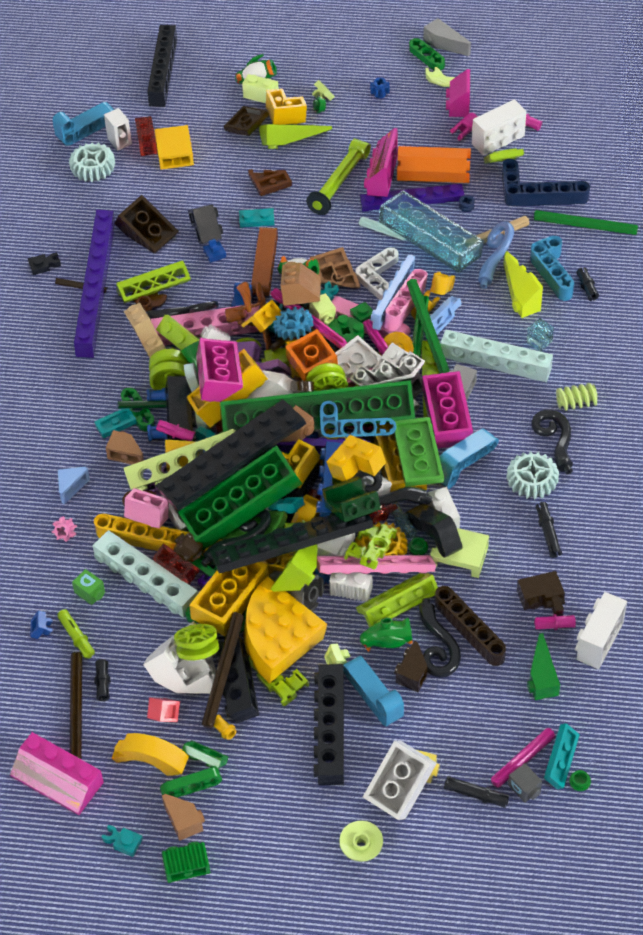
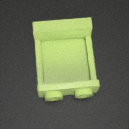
M457 528L463 546L462 550L443 558L437 546L432 548L430 556L435 562L436 568L438 562L471 570V577L479 578L489 547V535Z

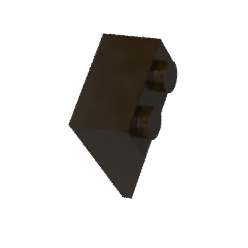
M143 195L121 212L114 223L127 237L154 254L179 232Z

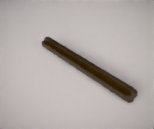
M234 612L231 616L202 720V725L206 728H213L244 619L241 613Z
M72 652L70 677V753L79 759H82V653Z

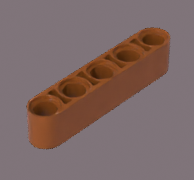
M259 228L251 282L254 296H257V282L261 283L264 296H270L278 228Z

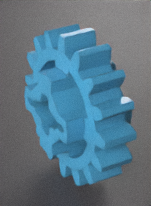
M294 307L293 310L287 308L286 312L281 311V316H276V320L273 321L275 333L278 337H283V340L288 337L290 340H293L294 337L300 339V336H305L306 331H311L310 327L314 325L311 313H309L308 309L304 311L303 307L297 310V307Z

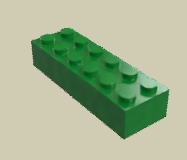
M275 446L178 511L193 535L194 540L203 544L202 549L205 550L302 485V482L282 452Z

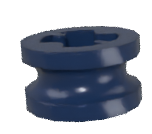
M470 195L461 196L459 199L460 210L463 212L472 211L475 207V199Z

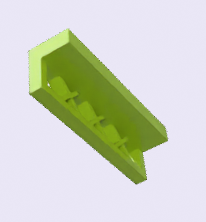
M182 260L117 282L116 291L118 296L122 297L123 302L127 303L141 296H147L191 281V277ZM182 274L185 275V277H183V278H181V279L176 278V276H179V275H182ZM169 279L166 284H163V285H162V284L159 283V282H162V281H164V280ZM152 285L151 288L148 290L142 289L144 287ZM135 290L133 295L126 297L125 294Z
M418 573L362 603L356 609L358 613L365 616L370 628L374 624L381 622L383 618H394L422 603L423 598L433 597L438 586L432 574Z

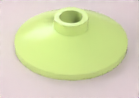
M355 821L348 824L342 830L339 839L340 848L351 860L359 862L369 861L380 853L383 846V836L379 828L373 823ZM363 842L365 846H358V843Z

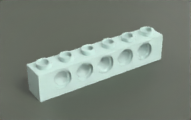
M445 330L440 343L446 359L547 382L552 369L553 354L455 331Z
M109 530L92 545L94 557L98 562L105 563L114 573L118 572L127 582L134 583L143 593L153 596L156 602L166 605L172 613L179 614L182 617L186 615V609L198 595L196 589Z

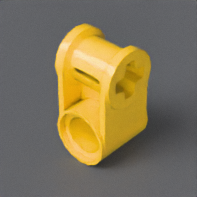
M437 271L433 275L430 291L440 295H445L452 291L455 276H448Z

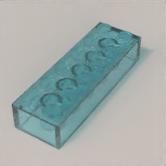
M404 190L380 206L379 222L458 273L482 255L484 240Z

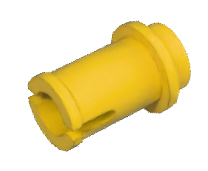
M217 714L214 727L221 733L222 738L232 739L236 734L235 726L229 724L220 714Z

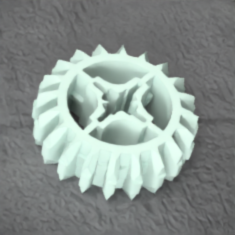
M92 142L89 145L85 143V146L79 145V148L74 149L69 158L70 170L75 177H78L79 180L84 179L85 182L91 180V182L94 180L99 181L101 178L105 179L106 176H110L111 172L114 171V154L110 147H106L105 144L100 145L99 142L97 144Z
M530 451L528 455L523 452L521 456L516 455L515 460H511L507 468L506 478L509 487H512L513 493L518 492L519 497L525 495L526 499L529 496H533L535 500L537 496L543 498L544 494L549 495L551 491H554L559 480V471L552 458L547 459L546 454L541 456L539 451L537 454H533Z

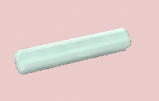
M366 217L360 218L359 225L401 240H406L408 237L406 231Z

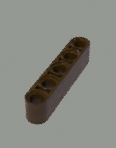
M438 587L435 592V607L489 664L493 666L502 665L506 655V645L450 587Z

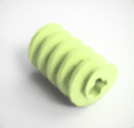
M587 383L586 386L580 384L578 388L573 385L571 390L569 387H564V390L558 388L556 390L558 408L561 409V406H563L565 411H567L568 405H571L574 410L577 403L582 408L583 402H585L587 407H590V401L593 402L594 406H597L595 385Z

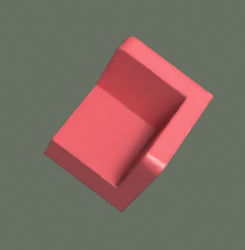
M149 697L147 718L160 722H178L180 701Z

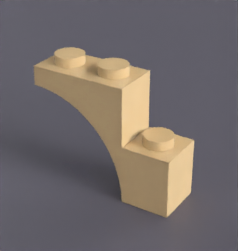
M140 303L131 305L124 311L149 359L155 352L166 349Z

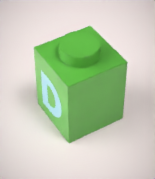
M87 569L72 581L74 593L90 605L100 600L105 593L103 581Z

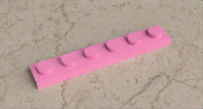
M430 555L384 556L383 559L378 558V565L375 570L359 563L360 559L353 556L348 557L347 560L344 559L345 556H317V569L323 574L337 572L343 574H350L352 572H361L363 574L371 572L383 574L390 572L404 574L408 572L427 573L435 572L436 564Z

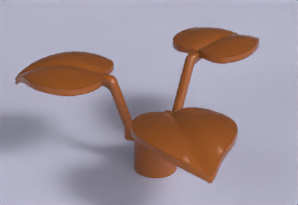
M242 282L236 287L243 298L244 305L225 309L228 323L238 322V325H241L245 322L243 321L246 318L245 310L251 312V309L260 305L261 309L266 305V299L260 282L256 283L258 301L252 305L248 282ZM266 328L262 331L266 350H271L272 340L270 332Z

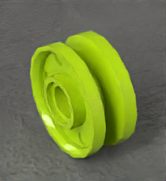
M325 363L318 365L306 377V381L314 382V391L348 388L345 371L337 364Z
M194 624L178 630L174 635V641L177 645V656L180 659L194 661L214 655L219 650L216 628L209 624Z

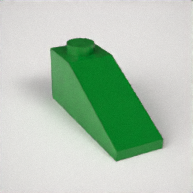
M543 633L538 636L530 672V681H527L528 691L533 693L535 700L559 696L560 683Z

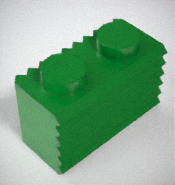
M195 841L179 848L172 846L167 848L166 851L161 852L168 883L211 873L204 842L199 843Z

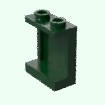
M358 476L322 489L325 507L344 522L381 510L378 492L372 491L367 493L364 491L361 478Z

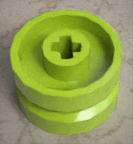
M162 349L150 357L149 381L153 390H162L166 385L167 376H185L184 365L189 364V362L180 350Z

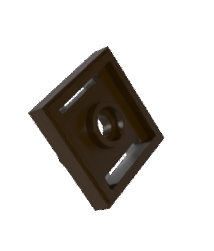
M243 106L223 127L227 132L250 136L269 116L267 110Z

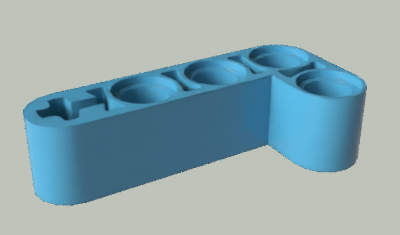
M103 102L72 119L64 112H58L53 117L55 135L66 146H70L106 127L104 114L115 109L107 102Z
M553 235L534 242L531 245V263L560 300H570L573 297L574 281L557 260L561 256L562 239L559 236Z
M325 401L320 406L321 433L325 437H348L349 435L354 437L385 436L393 434L396 430V423L391 418L338 420V409L334 402ZM326 404L334 406L333 414L326 415L323 408ZM375 421H380L379 425H385L386 421H389L393 428L390 429V432H386V429H379L380 433H376L377 425ZM348 422L352 423L355 427L351 434H347L343 430V426ZM365 422H371L374 425V430L371 433L364 432L362 427ZM328 423H332L335 426V432L330 435L324 431V427Z
M482 428L444 451L440 456L444 474V483L441 484L447 487V489L453 487L459 478L461 470L492 452L496 448L499 439Z
M359 655L343 665L346 678L383 726L386 727L404 716V702L400 694L396 690L389 692L362 656Z

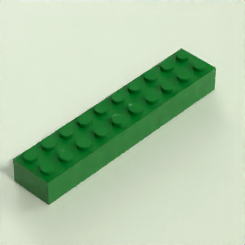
M411 380L219 402L223 432L231 429L237 431L281 400L286 401L292 408L297 405L314 418V430L321 429L320 406L325 401H332L336 404L338 420L391 418L394 421L415 419ZM326 404L323 408L326 415L333 414L334 406ZM348 422L343 427L354 425ZM328 423L324 429L335 428L332 423Z

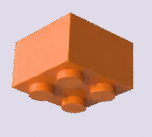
M318 329L285 346L286 358L303 381H306L308 373L318 365L325 363L338 365L337 355Z

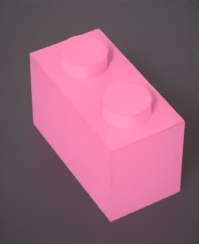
M135 488L125 497V518L159 529L168 519L169 502L166 498Z

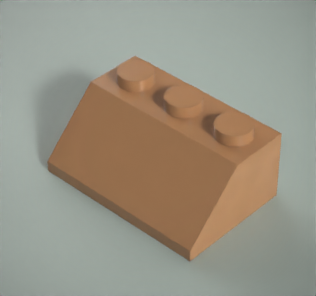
M287 262L282 266L280 286L284 306L320 301L321 277L302 263Z

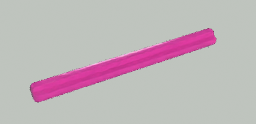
M274 288L270 295L280 304H283L282 292L278 288ZM299 304L286 305L284 307L289 308L290 310H293L294 307H297V310H299L302 306H300ZM312 315L314 324L312 328L314 330L318 329L322 336L339 349L347 344L342 336Z

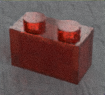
M152 117L135 118L141 156L157 154Z
M164 543L152 558L153 561L188 585L191 584L200 571L191 562H185L173 549Z

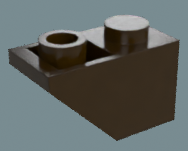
M414 641L411 647L406 648L403 655L404 659L402 663L397 664L394 674H396L397 684L419 692L427 678V664L418 642Z

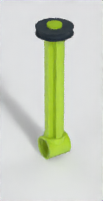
M356 138L351 141L348 154L319 192H311L307 197L306 203L310 210L318 215H326L331 209L330 199L359 160L367 159L371 150L370 143Z

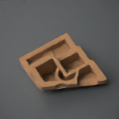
M343 247L310 257V259L318 260L320 269L318 275L321 277V284H326L330 281L331 285L360 288L356 273L353 271Z

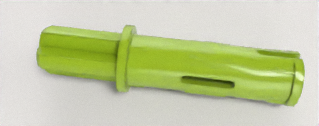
M67 609L59 611L57 618L72 638L73 645L78 647L85 658L90 659L95 654V651L88 642V636L82 633Z

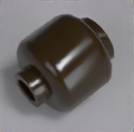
M181 533L174 540L176 543L174 552L184 562H194L203 553V544L196 542L191 533L186 535Z

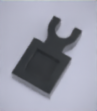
M57 252L52 253L48 257L42 254L28 258L33 275L50 271L49 267L61 266Z

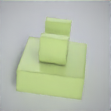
M320 80L314 84L318 88L312 93L315 98L319 96L324 99L328 98L331 101L335 97Z
M330 644L324 658L327 664L344 665L347 663L345 658H350V654L347 649L340 650L338 644Z

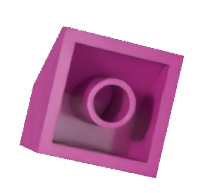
M466 69L450 81V88H446V98H449V100H446V110H449V117H465L469 114L470 69Z

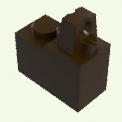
M556 571L517 581V593L524 610L537 609L540 606H544V609L551 608L553 614L563 616L565 592Z

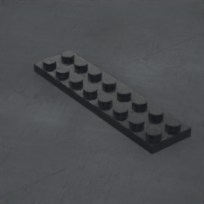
M281 400L156 485L157 490L179 511L306 425L305 419L286 401Z
M332 512L328 516L315 517L305 523H295L285 529L278 528L265 535L258 534L248 540H238L228 546H218L210 551V554L220 574L373 528L374 525L369 514L344 522Z

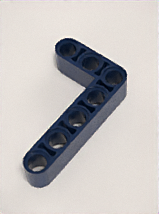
M511 158L503 162L502 182L504 201L508 206L585 204L589 201L590 184L586 181L520 183L518 162Z

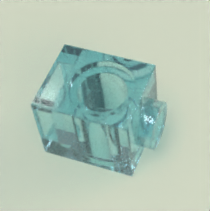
M539 318L528 327L527 343L541 352L553 342L554 327Z

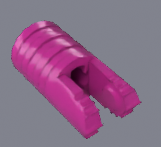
M470 112L450 132L453 134L459 129L462 133L457 139L461 141L472 131L473 119L478 116Z

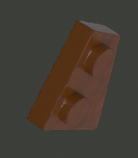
M253 169L248 170V176L260 196L292 186V180L286 170H264V173L253 172Z

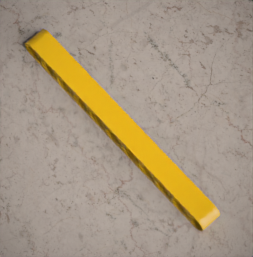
M99 514L94 518V526L99 538L109 530L132 546L177 555L174 552V546L176 545L174 540L181 533L184 535L190 533L163 526L159 529L141 522L109 514ZM283 554L261 562L268 565V571L271 574L273 571H283L293 555Z

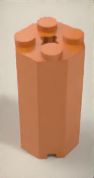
M398 146L397 181L469 183L470 173H466V171H470V161L467 159L471 158V148Z

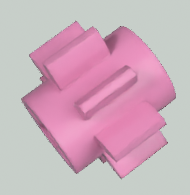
M62 516L59 518V521L53 523L55 528L52 533H55L57 540L64 538V541L67 542L70 537L73 538L76 535L74 529L77 525H74L72 518L65 520V517Z

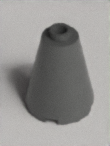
M273 571L269 574V578L275 582L283 571ZM314 573L315 578L309 586L305 584L301 590L287 591L312 612L317 608L319 603L316 601L319 596L322 597L324 591L323 578Z

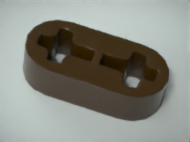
M291 381L290 390L314 391V382Z

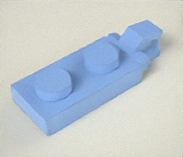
M451 296L430 316L436 334L455 317L454 311L462 304L460 298Z

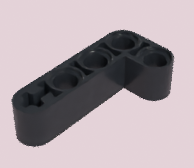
M424 503L405 512L406 519L413 528L434 538L437 549L443 558L463 549L455 522L449 515Z

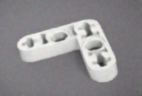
M387 248L356 268L358 281L379 300L383 299L384 291L389 288V283L379 274L398 262L399 253L397 249ZM374 263L382 264L380 267L373 266ZM375 281L380 283L377 286L371 285Z

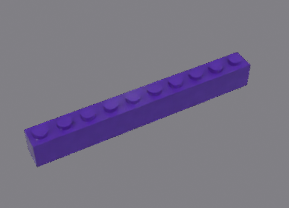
M96 209L74 339L76 357L94 358L115 229L114 210Z

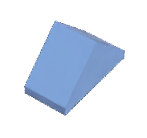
M78 467L58 470L61 503L65 505L90 480L88 468Z

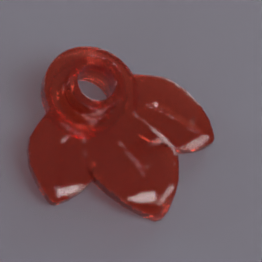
M396 504L380 505L381 510L369 514L373 524L381 520H387L389 513L398 509V506Z

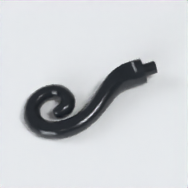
M211 301L187 307L167 308L156 311L148 310L147 315L151 320L164 317L165 315L174 316L218 308L219 303L218 301Z
M550 409L541 410L533 416L531 422L532 429L539 436H552L557 431L556 423H558L561 428V436L554 451L555 463L559 471L565 472L567 475L573 472L571 468L573 462L567 454L571 439L570 423L558 411ZM543 420H553L549 422L548 428L540 426V422Z
M358 470L353 477L358 476L362 479L365 476H371L374 479L373 484L365 485L364 489L366 492H377L382 486V477L379 472L373 476ZM404 487L379 496L380 506L408 500L422 505L423 502L430 504L432 496L427 495V490L418 487Z
M265 509L253 517L261 518L259 524L253 520L250 523L245 522L238 527L242 532L248 533L221 540L209 547L203 553L204 559L201 561V564L204 567H207L209 564L215 565L210 551L218 546H228L238 540H248L255 535L264 534L272 521L269 511Z
M423 598L422 604L419 606L421 621L426 629L447 646L450 652L449 663L440 667L431 663V657L438 656L441 661H446L447 653L445 650L438 646H432L425 650L423 656L427 664V672L435 677H447L454 673L460 664V648L454 637L437 621L434 604L430 603L429 598Z

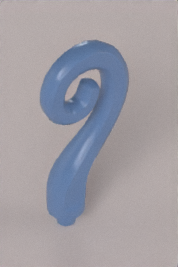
M502 221L498 223L488 235V246L492 249L497 248V250L486 260L480 270L478 281L483 289H486L492 283L496 267L512 242L514 227L510 222Z

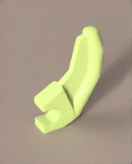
M435 67L434 72H430L429 68H425L426 79L430 83L442 87H450V81L455 78L446 77L437 67Z

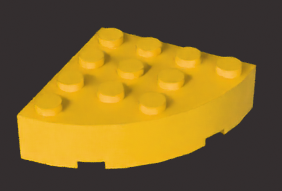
M267 576L251 595L245 616L243 637L245 649L253 661V666L270 684L324 639L327 623L302 603L298 602L287 591L273 592L271 587L275 582Z

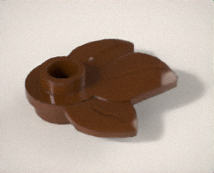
M158 292L147 296H141L133 301L136 304L140 303L145 312L154 307L163 305L167 300V295H158Z

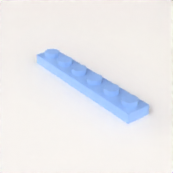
M408 255L406 260L402 261L400 270L396 271L394 280L390 281L388 290L384 291L383 299L378 301L377 309L372 311L371 321H373V329L380 330L383 325L386 308L414 270L415 256Z

